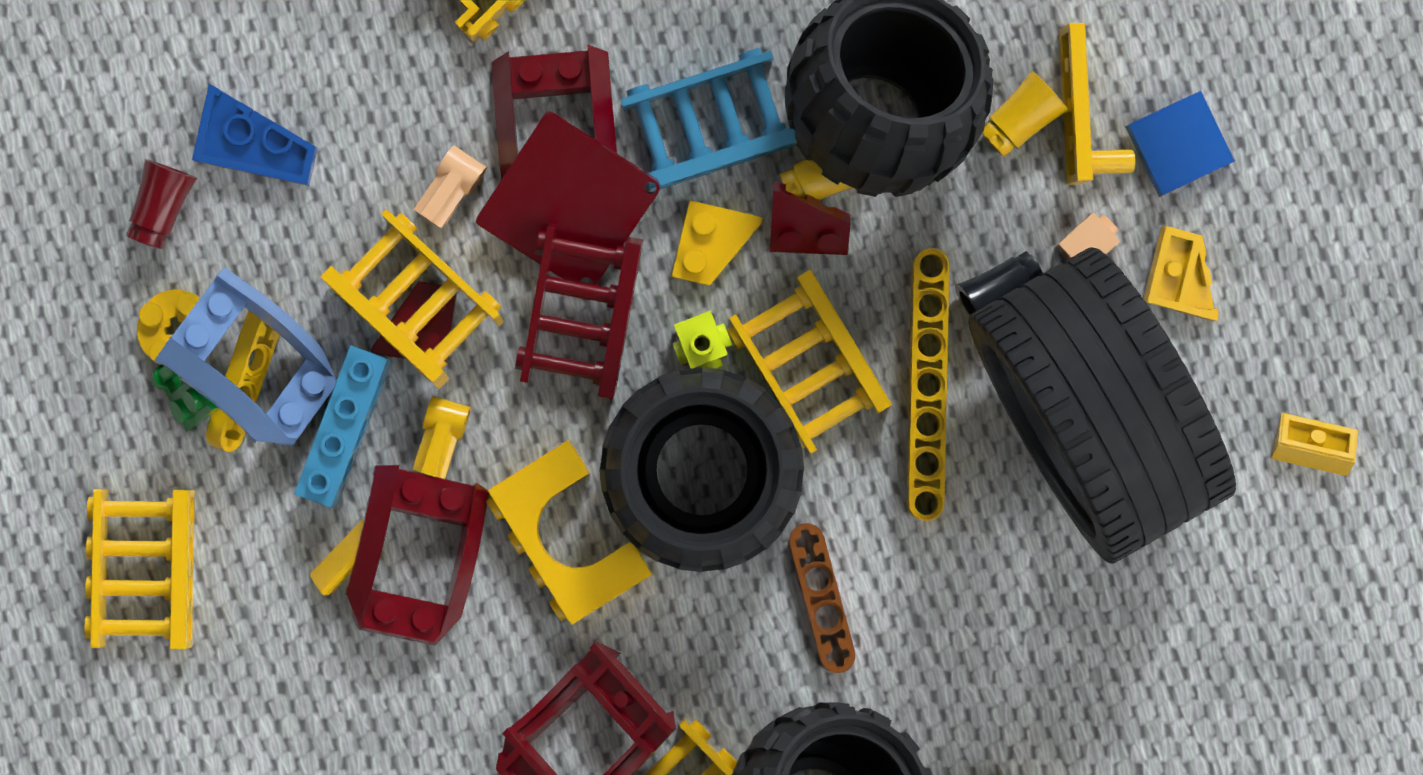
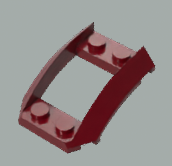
M588 44V50L564 53L510 57L508 51L491 62L501 179L518 155L514 99L591 93L595 140L617 153L608 51Z
M376 465L373 470L374 477L367 501L356 557L345 595H347L352 607V615L358 630L435 646L462 616L479 552L489 492L477 482L474 485L402 470L399 469L400 465ZM391 511L462 526L454 569L444 605L372 589Z
M595 642L584 658L578 664H575L531 710L502 733L505 739L503 750L501 753H498L496 770L500 775H557L530 743L587 690L635 742L603 775H633L676 730L674 712L666 713L617 659L621 654L620 652Z

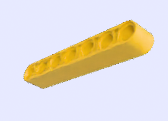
M935 248L921 251L913 260L911 267L906 504L911 516L922 521H931L939 517L945 504L950 266L945 253ZM924 257H934L938 260L941 267L938 276L930 278L922 274L920 261ZM933 296L938 300L940 310L935 317H927L919 310V302L922 297ZM932 335L937 339L939 350L935 356L928 357L920 352L918 342L921 336ZM923 374H930L938 381V390L932 396H925L918 390L917 382ZM923 413H929L937 420V429L930 436L921 434L917 429V419ZM924 452L932 454L936 459V469L930 475H922L916 468V459ZM922 492H929L936 501L934 510L926 515L919 513L915 508V499Z

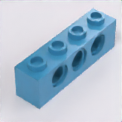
M350 345L294 492L295 495L330 508H337L390 368L391 360Z

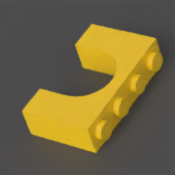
M567 440L490 488L488 492L492 498L486 502L497 520L500 521L505 518L511 527L512 532L507 534L518 554L520 555L526 551L534 564L528 570L540 588L547 585L554 597V599L549 601V604L559 620L562 622L568 619L570 624L573 625L645 580L653 573L639 550L631 542H628L600 561L584 567L564 565L551 557L544 548L539 534V521L543 509L554 496L591 474L571 441Z

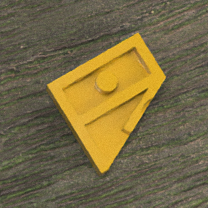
M689 200L672 277L710 286L753 233L761 226L763 217Z
M1161 226L1143 297L1147 304L1210 321H1218L1219 313L1218 308H1214L1210 290V285L1213 284L1210 269L1205 263L1206 249L1202 235L1169 226Z

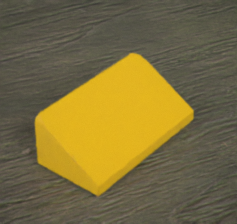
M1281 413L1271 458L1347 476L1355 464L1358 430Z
M361 520L310 573V578L324 596L333 594L351 575L364 520Z

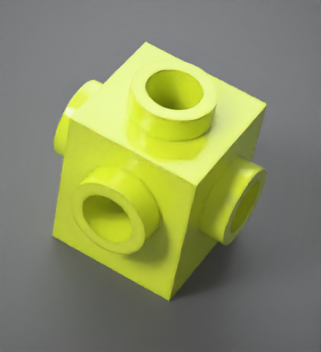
M711 310L674 324L679 341L672 344L681 365L689 363L691 369L702 367L717 369L723 366L721 359L728 356L726 347L731 346L732 343L724 323L717 326ZM704 337L709 340L710 346L707 350L699 351L696 349L695 342L698 338Z

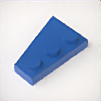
M209 83L192 160L194 162L310 186L318 148Z

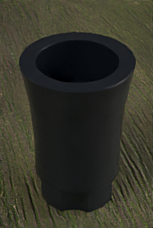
M1025 251L1016 258L1011 257L974 278L956 284L955 290L960 302L970 316L991 302L999 300L1000 297L1014 289L1020 288L1030 280L1042 276L1043 272L1033 255Z

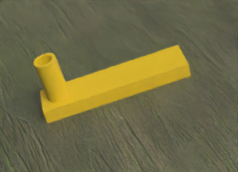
M1069 23L1059 29L1062 102L1068 109V112L1063 114L1067 185L1090 182L1093 180V174L1133 173L1135 169V154L1133 150L1092 151L1085 23Z

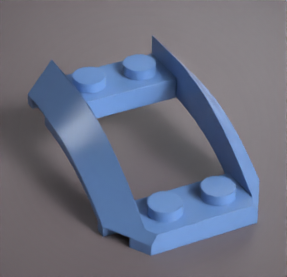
M225 267L217 274L214 281L172 337L169 338L155 359V362L171 369L182 377V381L221 409L250 436L249 439L254 443L260 441L273 442L276 445L293 446L332 392L337 381L320 345L279 306ZM244 307L275 330L305 359L267 414L234 383L205 362Z

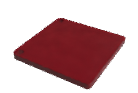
M548 111L543 115L477 215L476 223L538 264H541L542 255L535 254L539 231L546 232L550 222L558 223L556 238L617 249L618 245H624L658 195L660 183L647 172L555 113ZM649 182L654 183L656 190L648 192L645 190V184ZM553 253L550 271L562 279L581 282L582 278L588 277L592 280L593 285H597L610 264Z

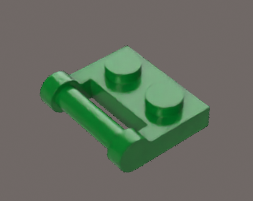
M159 365L152 371L150 378L152 384L157 389L164 390L170 401V410L173 417L178 423H182L186 432L200 426L219 410L216 405L186 383L182 384L178 374L165 365Z

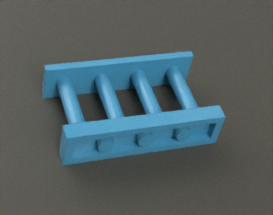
M761 48L752 49L739 54L740 61L650 89L649 84H645L626 91L628 97L621 99L623 110L636 108L653 160V165L650 166L652 172L648 174L659 181L660 189L797 146L795 139L796 131L786 128L785 123L780 122L763 70V66L773 63L771 51L762 53ZM748 72L766 127L763 129L764 136L749 140L748 135H743L725 78ZM707 84L711 85L728 137V141L725 142L727 148L712 152L710 147L705 146L688 90ZM669 96L674 98L691 150L688 153L689 160L675 165L673 159H668L651 106V102ZM647 183L650 192L656 190L654 183Z

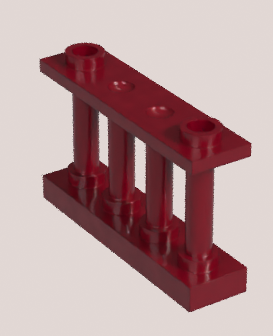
M550 222L546 232L539 231L535 254L542 255L526 347L519 346L515 369L522 370L520 382L528 383L531 378L532 369L591 379L593 384L600 385L598 397L614 399L644 239L628 237L625 247L618 245L617 249L556 238L558 223ZM553 253L613 264V269L620 270L618 285L611 284L610 288L550 277ZM546 292L607 303L606 307L613 308L611 324L603 323V326L542 315ZM539 330L599 341V346L607 347L604 362L597 361L596 364L535 353Z

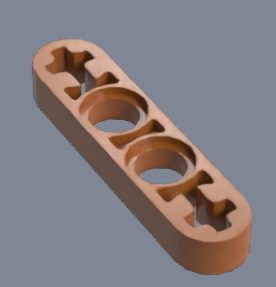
M803 523L796 526L791 531L789 537L792 557L820 660L828 671L843 673L852 667L856 658L853 641L825 537L816 525ZM808 529L810 535H817L818 542L812 544L814 555L817 556L823 553L824 561H812L801 567L799 559H807V554L804 547L796 546L795 540L801 538L800 531ZM812 568H822L828 574V583L821 590L810 589L806 584V574ZM829 605L837 610L839 619L835 626L823 628L816 621V613L821 607ZM843 629L845 637H837V641L841 650H848L849 656L843 658V665L836 666L834 661H827L826 655L832 652L830 640L828 639L821 643L820 635H832Z

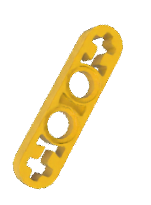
M248 311L225 377L239 389L242 387V391L256 403L280 335L260 318ZM255 350L254 360L248 367L249 357L252 351ZM219 409L210 417L206 430V440L214 448L225 452H233L241 445L246 432Z

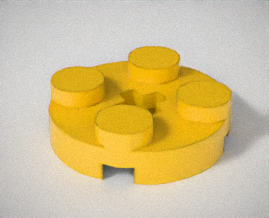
M180 289L167 290L152 297L140 309L137 323L138 340L143 351L154 362L169 338L172 337V335L167 334V328L172 324L171 320L177 318L182 323L199 301L200 297L198 295Z

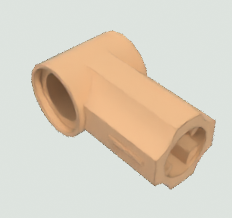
M454 145L440 162L435 172L437 176L413 210L443 229L465 195L469 196L483 178L487 167Z

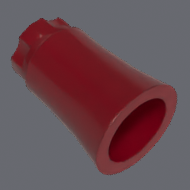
M145 159L139 191L129 219L132 223L128 228L126 236L145 245L163 249L167 235H171L176 218L197 177Z

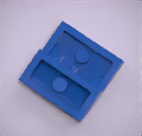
M1201 91L1125 126L1159 197L1235 161Z

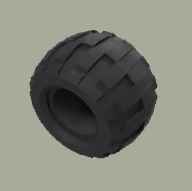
M835 0L828 9L824 8L820 11L799 38L787 67V82L785 86V108L789 128L796 131V145L807 161L813 160L822 169L821 175L835 184L839 185L841 182L855 188L858 194L873 197L882 193H892L895 197L921 191L927 185L930 186L935 181L939 182L963 163L984 131L986 118L991 111L994 78H992L993 69L989 67V49L982 34L976 33L969 24L970 18L957 5L951 6L944 0ZM862 78H873L894 85L910 99L918 118L894 116L875 108L856 93L849 82Z
M702 367L676 370L659 376L637 390L622 405L606 433L602 445L599 472L601 490L611 518L620 532L640 552L656 562L679 570L705 572L728 569L745 563L766 550L782 534L795 514L802 494L804 461L802 447L793 422L783 406L765 388L747 377L728 372L725 369ZM694 425H710L729 433L742 448L747 464L746 481L738 498L722 511L708 515L690 514L674 506L662 492L657 478V462L665 443L678 431Z
M819 702L814 706L798 707L767 724L753 736L751 744L746 751L740 754L732 775H793L803 770H821L832 775H932L930 768L925 769L916 753L920 750L918 745L907 732L899 733L890 726L892 720L869 708H862L857 711L855 707H850L849 703Z

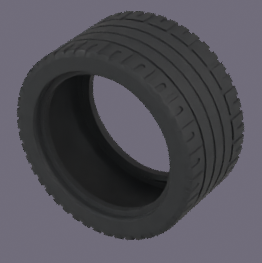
M1094 247L1085 249L1064 261L1063 264L1053 267L1043 273L1042 276L1030 280L1020 288L1014 289L1000 297L999 300L991 302L970 315L968 324L974 344L1008 416L1060 504L1086 541L1104 561L1111 564L1120 561L1139 550L1140 546L1144 547L1160 538L1161 535H1165L1178 528L1183 522L1187 523L1204 513V511H1208L1234 495L1236 491V478L1233 466L1220 432L1198 387L1176 348L1145 300H1143L1140 293L1127 276L1124 275L1122 270L1116 266L1115 262L1100 249Z

